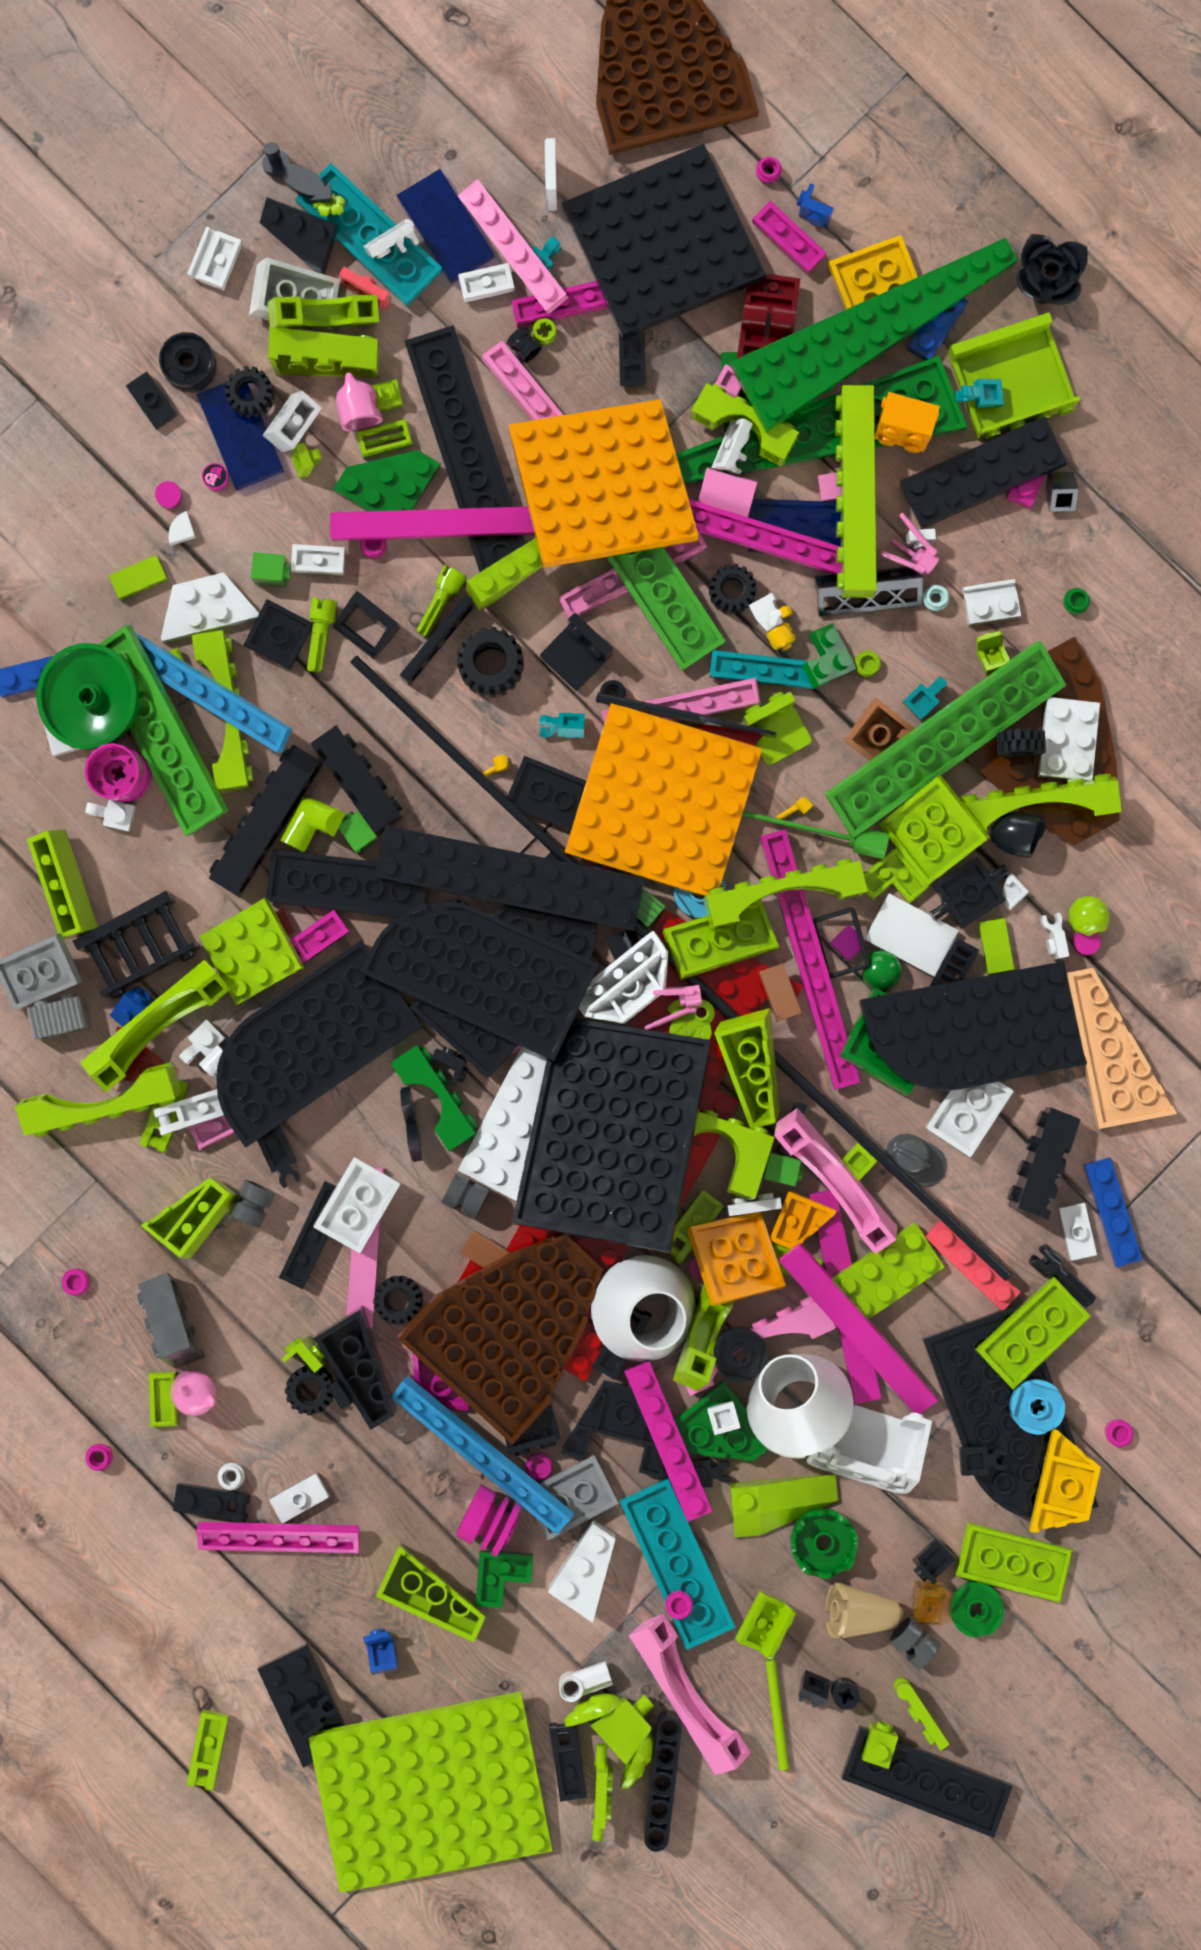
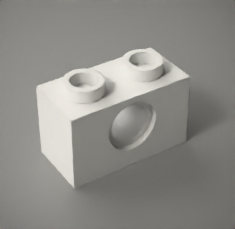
M303 391L291 394L263 436L282 452L292 450L322 407Z

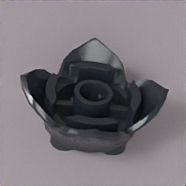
M1031 234L1021 253L1022 265L1016 277L1019 290L1040 304L1063 305L1076 301L1082 291L1079 278L1088 262L1087 246L1075 241H1066L1055 245L1045 235ZM1046 270L1048 271V273L1052 271L1054 273V276H1047L1045 274Z

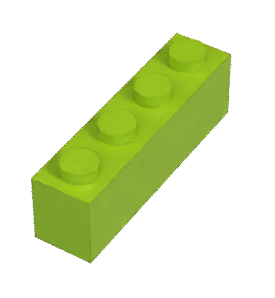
M47 830L28 838L27 842L58 934L61 933L63 939L76 938L97 928L98 925L66 830Z

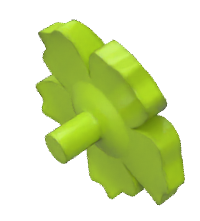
M332 194V202L314 203L313 207L318 208L320 216L341 215L345 199Z

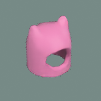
M351 373L345 374V383L336 395V406L342 430L357 432L376 427L382 422V415L376 407L375 389L368 383L356 380Z
M197 1370L184 1371L172 1382L170 1389L171 1400L175 1407L183 1414L189 1416L203 1415L216 1405V1386L203 1372Z

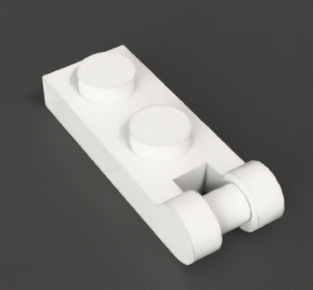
M217 1089L154 1109L155 1118L158 1117L161 1126L159 1127L160 1134L164 1135L223 1116L224 1114L217 1096ZM176 1111L179 1121L171 1123L168 1114Z

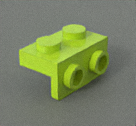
M299 1336L284 1349L286 1355L282 1358L285 1363L298 1353L314 1373L327 1362L317 1343L309 1336L303 1340Z
M759 1591L735 1639L740 1644L755 1649L766 1658L772 1660L775 1653L779 1650L788 1628L793 1623L796 1611L785 1601Z

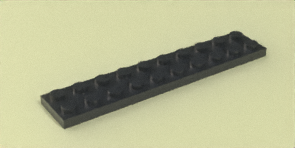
M454 325L405 340V346L458 508L513 507ZM523 535L468 537L479 572L525 545Z
M385 825L375 873L377 878L632 931L635 930L645 878Z

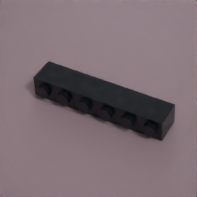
M292 745L290 749L286 748L279 759V762H281L280 766L276 771L273 770L268 775L265 781L267 786L263 793L259 792L251 803L253 809L248 816L244 815L237 826L239 831L236 836L228 839L223 848L225 851L224 855L220 860H215L209 870V873H211L210 880L238 897L244 892L298 806L302 796L305 795L323 766L320 760L295 745Z

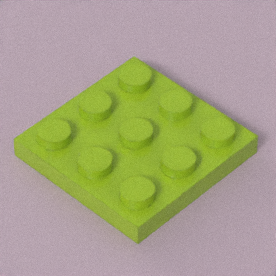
M941 775L937 776L879 823L884 832L890 834L889 838L927 886L990 838Z
M263 898L199 936L220 977L230 988L228 992L236 1006L243 1004L305 968L268 898Z

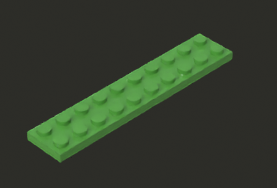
M1041 641L1033 643L824 793L849 835L855 838L923 789L937 776L944 774L997 736L998 732L1004 731L1065 687L1066 684Z

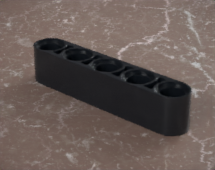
M672 1710L661 1712L656 1723L644 1824L645 1845L653 1852L664 1850L669 1842L682 1733L681 1720L678 1714ZM666 1721L676 1723V1727L672 1731L664 1730L662 1725ZM664 1748H669L673 1751V1754L669 1758H663L659 1755V1752ZM664 1775L670 1779L666 1785L656 1783V1779L659 1776ZM657 1803H662L666 1806V1809L658 1813L652 1807ZM653 1831H660L663 1833V1836L658 1840H654L649 1837V1834Z

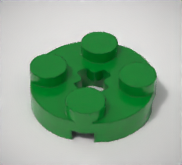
M969 1580L959 1586L951 1596L949 1614L954 1625L963 1634L969 1637L988 1636L994 1633L1001 1625L1004 1618L1003 1603L1000 1595L990 1585ZM981 1603L982 1614L976 1613L972 1616L970 1606Z

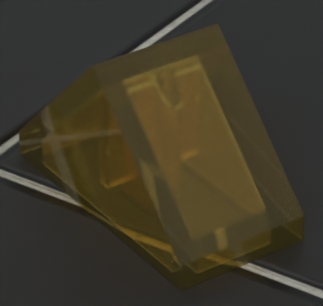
M930 1581L913 1582L912 1616L920 1624H940L947 1595L946 1589L941 1582H936L934 1585Z

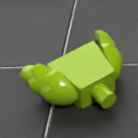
M603 1693L593 1695L588 1701L577 1704L574 1710L565 1717L566 1727L588 1721V1724L622 1760L625 1768L620 1788H630L637 1779L642 1777L646 1765L651 1762L654 1750L653 1735L650 1732L652 1727L645 1721L644 1717L655 1706L645 1695L633 1706L626 1698H619L614 1694Z

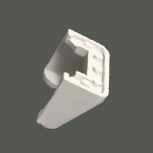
M854 1404L852 1420L843 1437L827 1451L808 1455L806 1462L815 1468L897 1494H908L920 1481L932 1421L925 1419L923 1415L918 1413H910L908 1416L898 1419Z

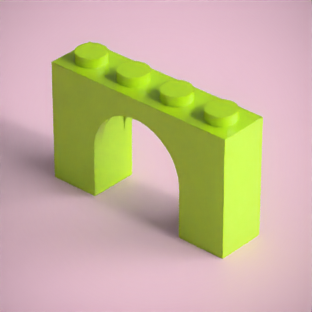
M709 1110L699 1112L694 1136L704 1132L717 1133L725 1137L734 1149L735 1166L727 1193L751 1201L754 1200L774 1137L768 1135L769 1131L766 1129L755 1127L752 1130L743 1127L744 1123L739 1120L729 1118L728 1121L719 1119L717 1113Z

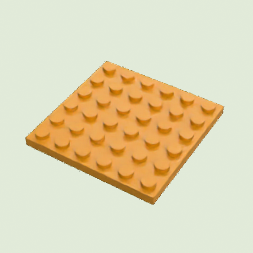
M661 399L509 424L508 431L543 568L698 540L699 535Z
M611 703L564 853L705 897L709 895V890L720 888L762 748Z

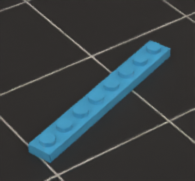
M135 632L162 682L277 753L283 752L293 728Z
M408 1375L392 1394L391 1398L555 1534H558L570 1521L574 1513Z

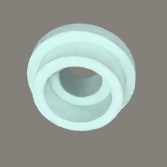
M940 585L928 587L923 594V603L931 611H941L949 602L948 591ZM931 596H939L940 602L934 603L931 600Z

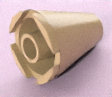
M835 1583V1585H831L829 1588L825 1612H830V1621H826V1627L831 1638L841 1639L896 1629L903 1620V1609L899 1607L898 1602L843 1583Z

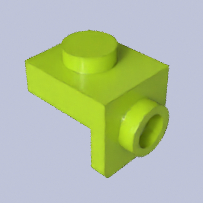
M1001 631L986 633L976 638V655L986 677L1010 661L1003 646V634Z
M878 1721L877 1724L869 1722V1735L862 1754V1760L889 1769L898 1735L889 1723Z

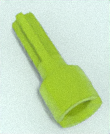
M444 564L435 581L438 589L417 628L419 634L424 637L430 636L451 596H458L467 579L466 575Z
M316 597L311 598L309 619L313 622L307 665V670L310 672L321 673L323 671L329 625L335 623L337 601L330 599L322 601Z

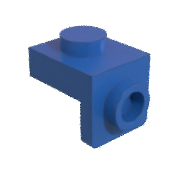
M810 183L807 191H801L797 206H800L799 217L807 219L814 226L828 227L833 207L811 199L815 185Z
M136 986L122 996L109 1016L123 1027L155 1000L147 991Z
M377 1629L371 1631L370 1635L363 1637L364 1643L367 1646L372 1675L399 1669L395 1640L390 1631Z

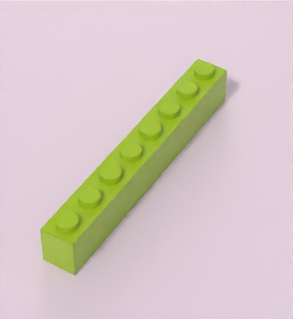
M842 385L840 394L835 396V411H839L840 420L835 422V436H840V445H836L835 460L840 461V471H836V487H840V496L836 497V512H841V522H837L836 537L841 538V547H837L836 555L837 563H841V573H837V589H841L842 598H873L877 590L874 385Z

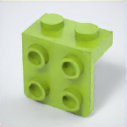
M791 691L785 695L783 692H779L768 699L770 703L762 707L757 704L745 711L747 715L743 718V725L777 733L776 738L763 736L756 744V747L762 748L760 756L768 766L801 750L812 741L793 706L796 700Z

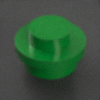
M1081 588L1069 590L1063 598V605L1071 614L1077 615L1085 612L1090 604L1089 595Z

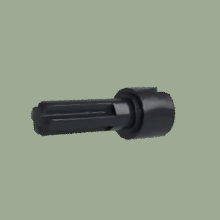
M1044 1244L1039 1247V1251L1044 1255L1042 1260L1036 1255L1030 1257L1029 1264L1044 1278L1055 1277L1081 1305L1087 1308L1094 1303L1095 1295L1062 1266L1063 1258L1049 1245Z

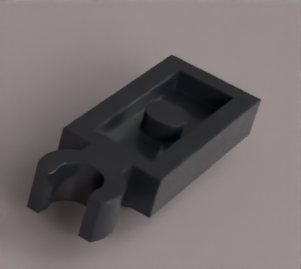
M279 1125L257 1142L271 1172L280 1171L279 1182L283 1188L288 1187L286 1182L287 1175H293L296 1182L301 1181V1176L291 1167L297 1160L281 1125Z

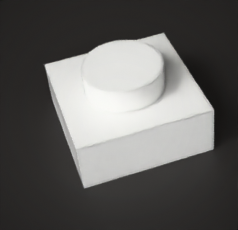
M920 529L919 532L932 546L936 539L935 529ZM909 530L905 537L906 547H913L914 550L919 548L925 550L926 548Z
M733 1400L707 1407L714 1435L740 1428Z

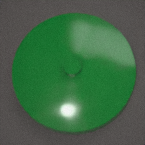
M94 643L74 644L55 654L44 667L37 685V707L42 722L56 739L71 747L94 750L101 745L117 742L133 725L140 705L138 679L128 661L115 650Z

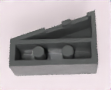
M167 1272L139 1283L140 1293L137 1294V1298L141 1308H145L147 1314L144 1322L148 1332L153 1335L155 1342L152 1343V1349L156 1358H160L175 1369L204 1358L203 1350L196 1348L192 1336L196 1334L194 1326H189L185 1312L187 1307L176 1278Z

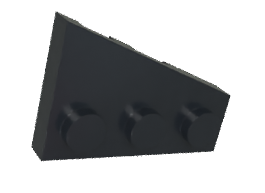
M266 197L259 223L315 272L325 275L339 225L273 198Z

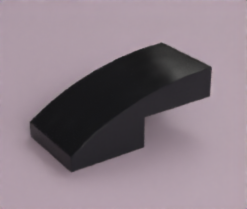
M619 333L620 386H646L645 333H636L622 339Z

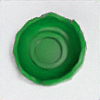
M885 950L873 951L869 954L870 966L862 970L861 979L869 990L876 987L883 992H889L900 980L902 973L901 963L893 953Z

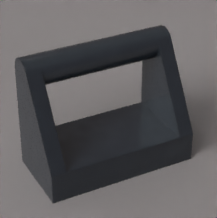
M358 591L350 598L333 626L334 629L373 660L378 657L400 630L399 624ZM357 608L385 629L375 647L345 624Z

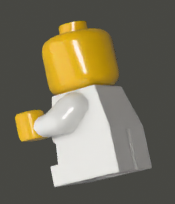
M770 593L750 604L749 607L756 620L768 631L766 636L774 650L782 648L785 651L792 647L791 643L796 639L790 624L784 622L783 619L793 615V611L790 606L777 607L776 600L778 598L775 593Z

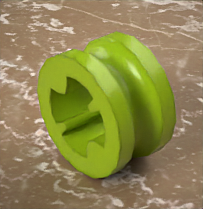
M546 318L537 320L533 326L534 339H537L542 345L551 344L556 337L554 323ZM541 327H546V330L551 329L547 337H543V334L538 335L541 332Z

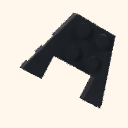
M604 1379L563 1445L561 1454L584 1459L590 1433L595 1432L644 1444L639 1473L662 1478L663 1466L661 1457L631 1386Z

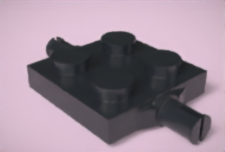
M978 856L932 885L940 897L941 905L929 911L930 916L940 911V913L932 917L934 921H937V919L948 913L953 917L960 929L966 927L1006 901L999 890L997 881L1008 875L1009 870L1007 869L999 874V872L1007 868L1003 864L991 872L984 867Z

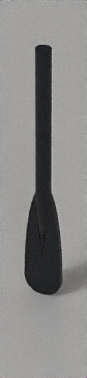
M598 692L596 697L597 703L606 705L612 703L644 713L690 723L727 728L770 738H776L777 735L776 732L732 723L704 714Z

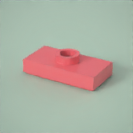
M343 267L339 273L342 286L357 295H377L378 307L383 310L388 308L390 304L389 292L378 287L376 282L365 275L361 277L348 268Z

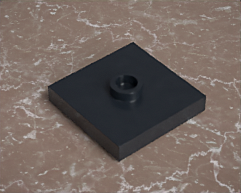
M266 599L243 647L291 670L313 627V623Z

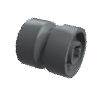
M456 1173L442 1200V1204L453 1209L461 1207L462 1214L475 1220L490 1189L479 1183L471 1185L469 1178Z
M245 1179L239 1190L241 1198L234 1201L229 1215L246 1224L260 1228L266 1216L263 1210L270 1207L276 1193L260 1184Z
M909 1616L893 1631L889 1638V1643L899 1653L905 1652V1658L916 1669H920L936 1655L940 1648V1642L929 1632L924 1633V1627L913 1616Z

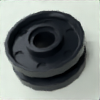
M181 332L172 335L164 342L159 352V365L162 373L174 388L182 392L194 393L205 389L213 381L217 370V361L210 345L203 337L191 332ZM185 359H194V362L191 366H182V363Z

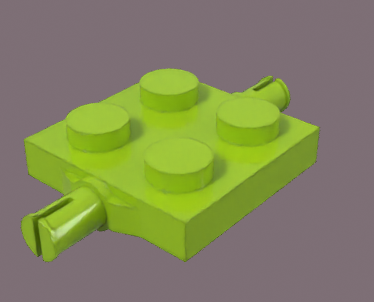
M599 1743L596 1744V1760L594 1761V1765L597 1767L594 1818L592 1819L593 1841H603V1829H605L606 1819L611 1820L612 1794H607V1792H612L613 1766H608V1745Z

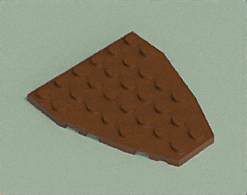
M606 0L601 22L596 108L609 155L758 117L759 111L746 64L741 57L737 56L728 37H724L718 28V22L703 0Z
M1073 637L1047 651L1066 684L1065 687L1051 697L1100 703L1092 780H1095L1094 776L1101 774H1110L1111 777L1117 779V762L1101 681L1076 637ZM1045 701L1004 731L1025 728L1042 729ZM997 736L964 759L968 764L973 765L984 779L989 780L999 790H1003L1004 793L1014 792V788L1021 786H1030V790L1041 788V784L1048 782H1057V785L1068 784L1067 780L1038 777L1040 754L1037 756L1031 755L1030 757L998 756ZM1064 802L1036 803L1017 808L1022 813L1043 817L1046 820V830L1061 837V840L1071 847L1120 821L1119 813L1094 816L1092 810L1087 807Z
M559 1233L511 1252L436 1294L396 1338L513 1445L549 1405L553 1397L551 1395L557 1381H560L562 1378V1370L568 1357L571 1358L588 1320L586 1315L591 1301L594 1300L596 1284L600 1281L603 1268L567 1234Z

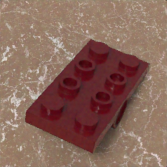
M766 274V280L747 287L737 359L793 334L801 278Z

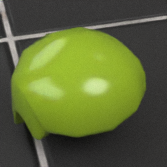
M1093 896L1078 898L1073 902L1068 911L1069 924L1076 932L1086 936H1091L1098 932L1103 933L1111 921L1109 908L1100 898Z

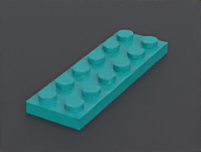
M330 163L318 176L323 181L324 186L331 183L332 194L345 199L341 215L320 216L318 208H314L313 204H311V199L301 195L295 198L296 203L304 211L338 224L339 227L335 240L401 303L408 307L443 272L442 267L418 244L416 246L413 245L411 239L404 237L403 243L407 250L406 252H400L396 244L390 247L391 251L382 258L377 259L376 256L374 258L368 256L363 246L397 224Z
M667 1477L619 1499L665 1603L667 1596L675 1590L687 1592L692 1599L693 1608L688 1617L684 1619L672 1618L686 1650L736 1628L689 1522H687L669 1478Z

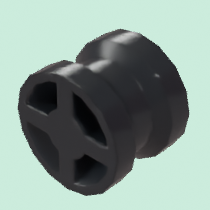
M841 1677L833 1682L831 1694L834 1703L844 1710L853 1709L860 1699L859 1690L854 1681L847 1677Z

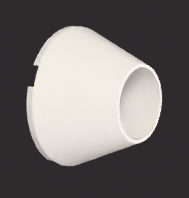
M639 1255L621 1263L618 1262L602 1276L595 1288L594 1300L591 1302V1318L599 1339L611 1352L630 1361H654L674 1352L685 1341L696 1309V1299L690 1281L677 1266L660 1257ZM660 1293L667 1295L669 1313L664 1324L649 1334L637 1335L632 1333L630 1317L634 1306L642 1298L650 1294Z
M812 1354L782 1355L771 1360L754 1380L747 1399L748 1421L757 1439L772 1452L789 1458H806L805 1456L818 1452L823 1453L833 1447L847 1431L854 1411L852 1390L846 1376L829 1360ZM796 1381H808L815 1384L812 1396L803 1405L794 1409L774 1407L778 1393L786 1385Z

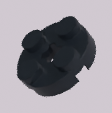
M734 1327L724 1330L714 1345V1357L717 1358L715 1362L716 1367L728 1380L734 1382L752 1380L751 1378L760 1374L766 1366L768 1359L767 1348L763 1339L752 1329ZM739 1347H743L744 1352L748 1353L747 1358L743 1357L741 1362L736 1361L737 1358L733 1355V1352L738 1351Z

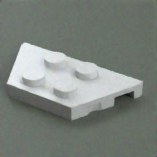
M224 572L176 584L172 587L161 640L163 643L191 637L195 634L256 620L259 612Z

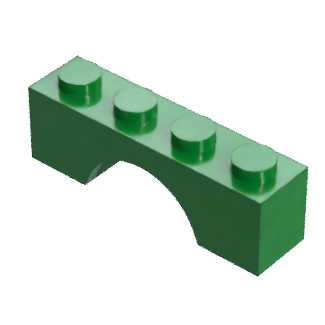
M416 1045L392 1061L391 1065L404 1085L422 1084L431 1088L437 1094L441 1102L442 1113L440 1121L434 1130L448 1151H452L477 1133L474 1129L478 1125L470 1113L464 1115L460 1108L463 1105L461 1099L455 1091L449 1092L445 1086L448 1083L447 1078L440 1069L435 1071L430 1063L434 1059L426 1047L421 1049Z

